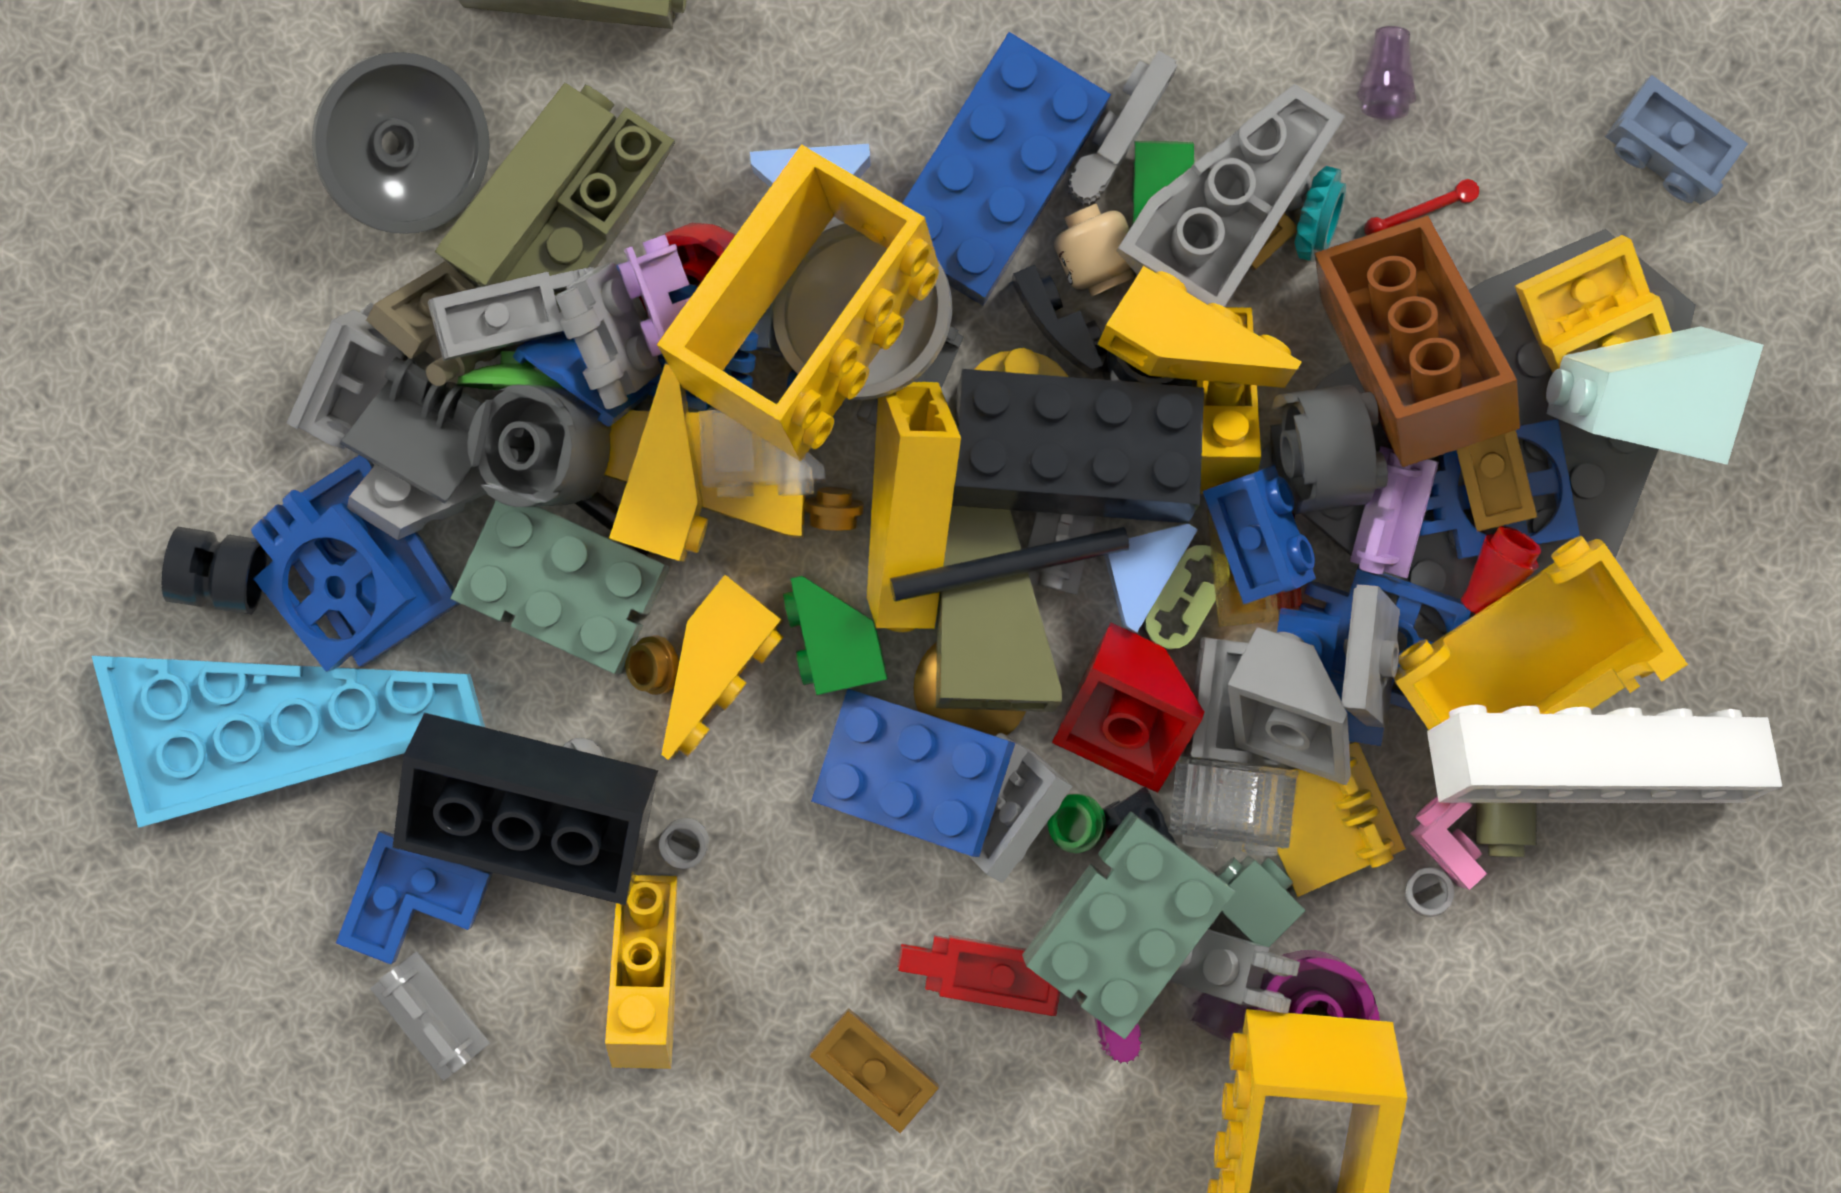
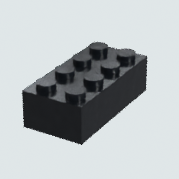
M962 369L957 388L955 424L961 436L952 506L1189 523L1200 505L1204 388Z
M424 712L403 755L392 848L626 905L643 855L658 770Z

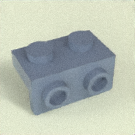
M1653 75L1644 81L1605 136L1616 144L1614 150L1625 162L1640 169L1645 168V166L1665 179L1663 186L1674 197L1686 203H1693L1695 201L1700 205L1719 193L1723 187L1721 181L1748 145L1743 139Z

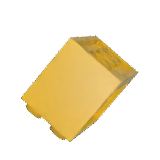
M801 144L659 340L657 346L682 388L801 462L810 448L814 450L819 448L828 438L834 425L833 415L845 398L851 400L861 391L869 376L870 370L868 366L881 348L887 350L895 343L904 326L903 316L915 299L922 301L933 289L939 276V264L925 217ZM835 217L864 234L873 242L884 246L887 250L776 405L723 372V370L826 226Z
M1246 1009L1243 1033H1233L1231 1037L1229 1065L1230 1070H1236L1234 1083L1225 1082L1223 1087L1222 1119L1228 1120L1226 1132L1217 1131L1214 1167L1221 1169L1219 1179H1209L1207 1193H1250L1266 1096L1353 1103L1336 1193H1389L1408 1098L1393 1022L1296 1013L1284 1014L1273 1011Z

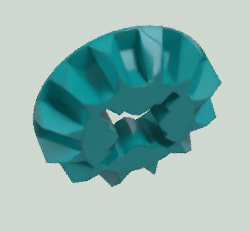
M1325 166L1313 177L1310 190L1307 191L1306 200L1301 209L1300 221L1296 228L1297 235L1294 244L1298 258L1314 262V253L1328 249L1331 244L1346 194V183L1341 182V169Z

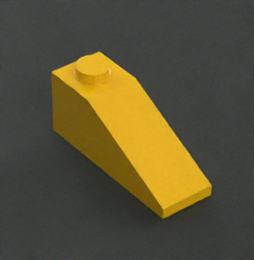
M665 364L609 539L685 562L688 551L699 552L707 529L708 519L700 516L703 501L686 391L682 388L670 366Z

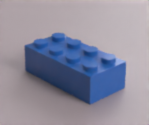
M1008 32L902 203L925 217L936 257L945 271L949 285L982 306L988 300L1099 121L1111 96L1107 91L1011 32Z

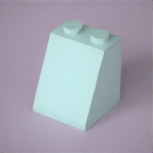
M1700 326L1564 355L1560 368L1553 372L1548 382L1546 398L1549 406L1546 414L1593 434L1728 465L1764 345Z

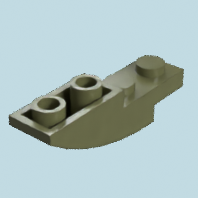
M625 107L558 198V208L505 281L549 272V276L578 269L596 268L648 191L672 150L675 140ZM554 292V295L556 296L561 292ZM557 302L558 310H559V313H560V312H561V309H560L559 304H558V302Z

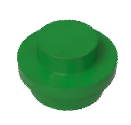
M1084 794L1066 795L1059 809L1048 820V831L1052 840L1059 848L1069 853H1083L1092 850L1101 842L1106 830V818L1103 809L1096 800Z

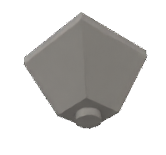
M1257 627L1228 683L1235 747L1347 785L1351 777L1347 712L1343 705H1341V700L1314 646L1305 643L1294 634L1288 632L1274 633Z

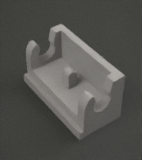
M356 310L349 311L331 321L286 423L342 449L345 447L340 444L342 438L387 383L388 379L385 378V373L395 357L403 359L405 355L366 321L367 316Z
M1200 638L1193 694L1205 713L1201 723L1187 744L1186 755L1198 758L1251 763L1252 752L1235 747L1228 683L1248 643Z

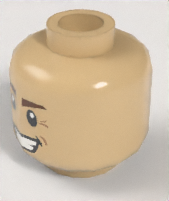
M1096 203L1064 218L1068 229L1058 234L1055 238L1054 248L1073 288L1079 290L1088 288L1091 296H1094L1134 278L1132 268L1116 251L1130 230L1122 213L1108 211L1101 214Z

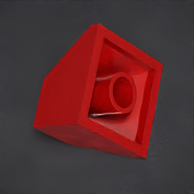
M1110 622L1092 655L1052 743L1158 793L1201 723L1205 711L1164 647Z

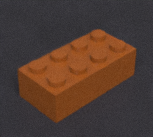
M1428 215L1314 253L1323 307L1364 391L1372 392L1376 399L1378 419L1402 467L1520 429L1517 379Z

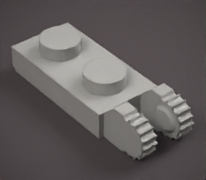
M1158 50L1150 65L1142 60L1138 62L1122 90L1131 97L1119 116L1111 111L1108 112L1092 140L1093 143L1100 146L1098 152L1080 157L1074 168L1075 172H1071L1072 178L1069 179L1071 184L1068 185L1070 189L1068 194H1071V200H1075L1076 204L1080 203L1082 207L1085 204L1090 206L1091 203H1096L1097 198L1100 199V193H1104L1174 77L1177 68L1176 60Z
M594 267L549 276V272H544L429 299L428 306L443 361L561 334L564 330L560 321L564 318L562 312L559 313L554 292L568 290L567 286L592 271Z
M1208 929L1169 981L1240 1005L1257 1006L1266 1010L1288 1014L1291 999L1284 997L1283 994L1262 990L1260 986L1264 969H1268L1270 973L1279 976H1297L1300 962L1270 953L1269 947Z

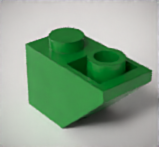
M804 576L790 578L793 591L783 593V599L790 627L801 626L806 649L796 651V657L803 685L814 684L816 695L887 680L888 675L874 620Z

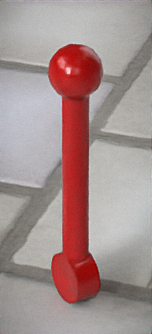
M1462 180L1457 184L1454 191L1385 219L1379 217L1368 219L1364 225V233L1367 236L1406 223L1458 201L1465 204L1471 203L1479 196V186L1473 180Z

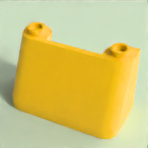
M1578 536L1559 547L1551 555V558L1554 560L1553 564L1431 645L1427 639H1424L1403 651L1399 655L1398 663L1400 667L1397 669L1394 680L1428 730L1449 719V712L1451 710L1469 705H1483L1486 707L1487 713H1503L1508 709L1521 706H1536L1539 708L1540 714H1555L1560 710L1572 707H1588L1592 710L1624 688L1629 693L1638 689L1640 685L1634 678L1635 676L1639 675L1640 678H1644L1655 673L1662 682L1688 664L1606 544L1600 539L1586 542L1583 536Z

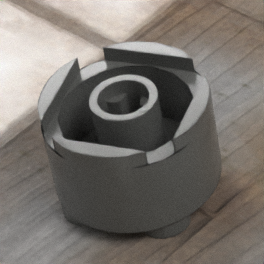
M510 385L501 389L504 391L500 392L492 400H485L477 409L468 434V456L471 466L478 467L486 483L481 484V486L493 499L512 507L562 506L589 499L597 492L609 462V434L611 426L609 427L598 420L601 413L567 389L543 385Z
M1347 384L1279 394L1274 398L1272 410L1282 409V424L1270 425L1272 458L1279 477L1286 480L1297 501L1294 503L1292 514L1297 515L1368 504L1373 498L1375 489L1387 486L1388 470L1386 460L1382 452H1376L1372 428L1377 427L1378 407L1372 392L1360 393L1354 385Z

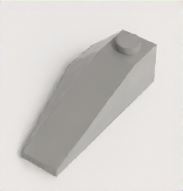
M1296 84L1292 85L1240 126L1224 142L1197 160L1191 168L1167 187H1163L1153 195L1116 251L1137 275L1143 266L1155 273L1157 271L1169 273L1185 285L1187 293L1207 305L1209 303H1216L1225 307L1345 116Z

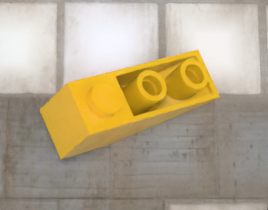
M1143 266L1109 319L1098 342V345L1145 374L1156 377L1285 388L1302 363L1291 356L1290 349L1280 340L1269 335L1258 336L1240 325L1236 315L1229 309L1216 303H1209L1207 305L1187 293L1185 285L1173 275L1163 271L1155 273Z
M1225 307L1236 315L1240 325L1253 332L1252 308ZM1192 380V387L1204 388L1200 494H1203L1204 490L1259 470L1261 444L1257 385Z
M727 575L722 577L687 621L661 753L667 760L674 758L678 751H681L688 757L710 730L702 721L716 704L724 711L731 705L747 684V682L739 677L742 671L753 658L763 664L784 638L776 630L783 619Z
M636 875L626 905L616 903L605 1039L612 1068L671 1069L675 1006L677 876Z

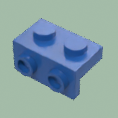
M1275 465L1203 491L1243 604L1282 591L1288 592L1297 589L1316 579L1313 572L1315 565L1313 549L1308 539L1298 531L1292 514L1294 508L1292 491L1286 480L1279 477Z

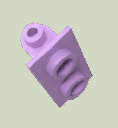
M666 235L643 242L646 255L636 258L632 246L624 249L628 261L618 265L630 299L641 296L650 319L640 322V326L652 357L662 354L657 343L690 299L687 298L674 304L670 300L669 292L688 286L689 282L678 256L676 244L669 246Z
M1380 446L1379 452H1382L1387 464V486L1375 489L1373 498L1368 504H1365L1350 562L1360 564L1359 569L1370 573L1383 574V572L1408 578L1439 462L1426 459L1402 467L1393 449Z

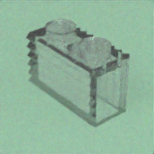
M1181 756L1176 762L1169 833L1183 835L1182 844L1191 847L1217 848L1218 840L1242 842V852L1260 856H1276L1278 847L1289 848L1292 841L1299 770Z

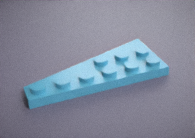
M91 656L138 828L404 754L424 712L485 727L471 674L335 668L326 672L323 667Z

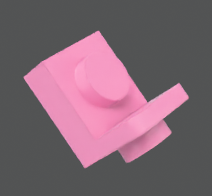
M1437 796L1418 812L1416 819L1421 824L1410 834L1457 886L1470 890L1487 874L1476 862L1482 853L1461 830L1457 828L1453 833H1450L1447 829L1470 809L1472 804L1439 803Z

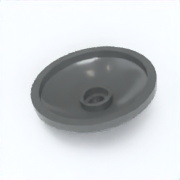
M406 52L384 53L365 58L347 68L333 81L317 108L312 129V151L319 178L334 202L353 219L368 227L399 234L419 233L437 228L456 217L466 208L479 190L487 170L490 142L483 109L467 83L449 67L432 58ZM388 132L395 134L399 143L397 150L392 154L386 153L382 147V138Z

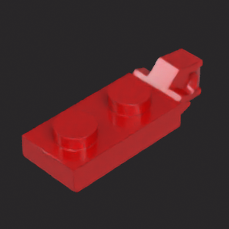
M934 935L932 949L901 944L897 964L898 971L927 976L925 989L939 992V997L1048 1016L1057 1015L1061 992L1026 966L1022 956L1026 948L949 935L948 938Z

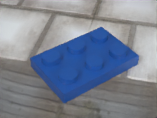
M358 455L301 493L307 498L318 514L322 516L333 505L345 503L347 506L349 496L374 467V464ZM352 512L417 595L412 602L352 655L358 666L364 667L461 603L450 599L455 589L418 532L397 540ZM267 515L263 517V519L269 521ZM324 537L319 541L334 563H345L357 552L354 547L338 539ZM299 560L294 564V567L312 593L314 591L315 579ZM371 573L362 581L361 597L374 612L377 591L374 575ZM338 576L330 577L327 583L329 593L335 598H342L346 591L344 581ZM330 610L326 614L341 639L351 638L356 633L340 611Z
M847 689L811 802L972 857H979L1015 743Z

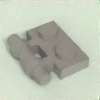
M611 262L594 268L567 286L568 290L555 296L564 315L560 324L567 339L574 338L587 366V369L583 371L590 390H598L606 409H611L625 403L628 400L626 395L638 391L663 372L658 355L652 357L640 326L641 320L633 304L634 301L628 295L615 262Z

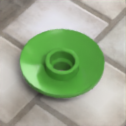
M502 351L500 364L471 370L464 375L458 376L456 383L464 387L497 391L517 384L564 388L528 360L523 364L517 362L513 358L515 353L513 351Z

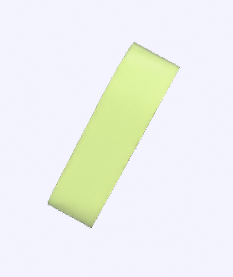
M1196 545L1186 549L1144 620V630L1152 642L1165 649H1176L1187 645L1195 637L1228 577V564L1218 550L1207 545ZM1203 556H1207L1212 560L1209 570L1216 575L1215 581L1212 584L1205 581L1201 582L1194 594L1190 596L1183 592L1192 575L1189 570L1185 569L1186 562L1188 560L1198 562ZM1180 598L1188 603L1180 617V621L1187 626L1186 630L1182 635L1172 633L1165 639L1159 635L1162 625L1155 620L1156 614L1159 610L1169 613Z

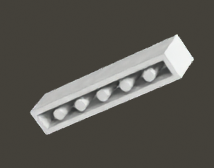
M1469 705L1451 710L1449 712V719L1427 731L1439 803H1747L1782 787L1768 717H1742L1741 711L1737 709L1721 710L1704 717L1693 716L1692 710L1685 708L1664 711L1656 716H1643L1640 708H1623L1611 711L1606 715H1592L1591 709L1588 707H1572L1560 710L1555 714H1540L1539 708L1536 706L1515 707L1503 713H1487V709L1483 705Z

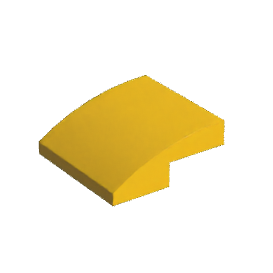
M1623 235L1515 285L1527 319L1552 372L1560 368L1564 355L1672 333L1660 297L1649 291L1632 240Z

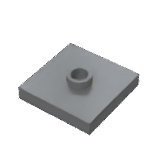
M1357 585L1353 592L1341 705L1366 726L1388 728L1392 681L1396 676L1399 662L1397 635L1400 609L1379 586Z

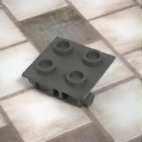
M395 357L385 373V378L388 379L387 383L342 438L340 444L446 504L472 469L468 456V434L472 419L477 409L483 403L466 393L462 395L463 387L457 384L452 389L446 387L447 383L442 386L433 385L426 376V370L417 366L414 359L408 358L406 361Z

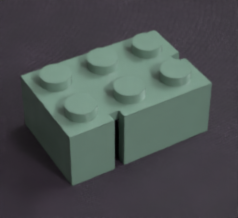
M495 501L450 599L501 622H510L514 614L515 618L511 627L613 674H622L630 648L636 644L644 626L635 621L628 620L632 609L641 614L649 615L671 567L544 508L512 507Z
M1131 811L1098 853L1104 863L1112 868L1108 876L1105 878L1099 869L1090 864L1022 954L1028 968L1071 999L1075 994L1080 1007L1123 1039H1126L1236 892L1224 880Z

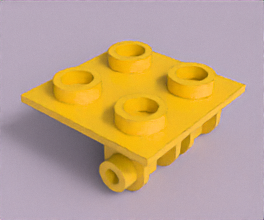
M1357 742L1349 744L1351 777L1347 785L1294 768L1249 788L1286 873L1293 881L1292 886L1297 897L1369 865L1372 868L1384 865L1394 859V854L1406 849L1362 749Z

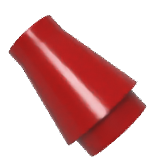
M1499 526L1494 535H1486L1469 585L1461 598L1462 604L1468 610L1477 614L1524 583L1539 568L1536 561L1541 553L1539 545L1524 533L1508 526Z

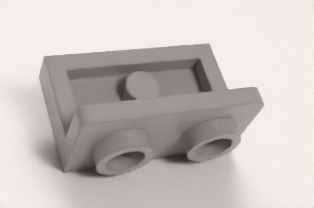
M999 733L996 737L1014 742L1015 746L980 856L969 857L988 876L1003 883L1016 864L1023 859L1027 849L1050 817L1059 809L1061 802L1072 786L1039 755L1005 734Z

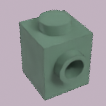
M1249 855L1241 863L1233 857L1215 873L1236 891L1221 912L1253 943L1270 947L1306 911L1286 891L1293 884V881L1270 858H1267L1260 865Z

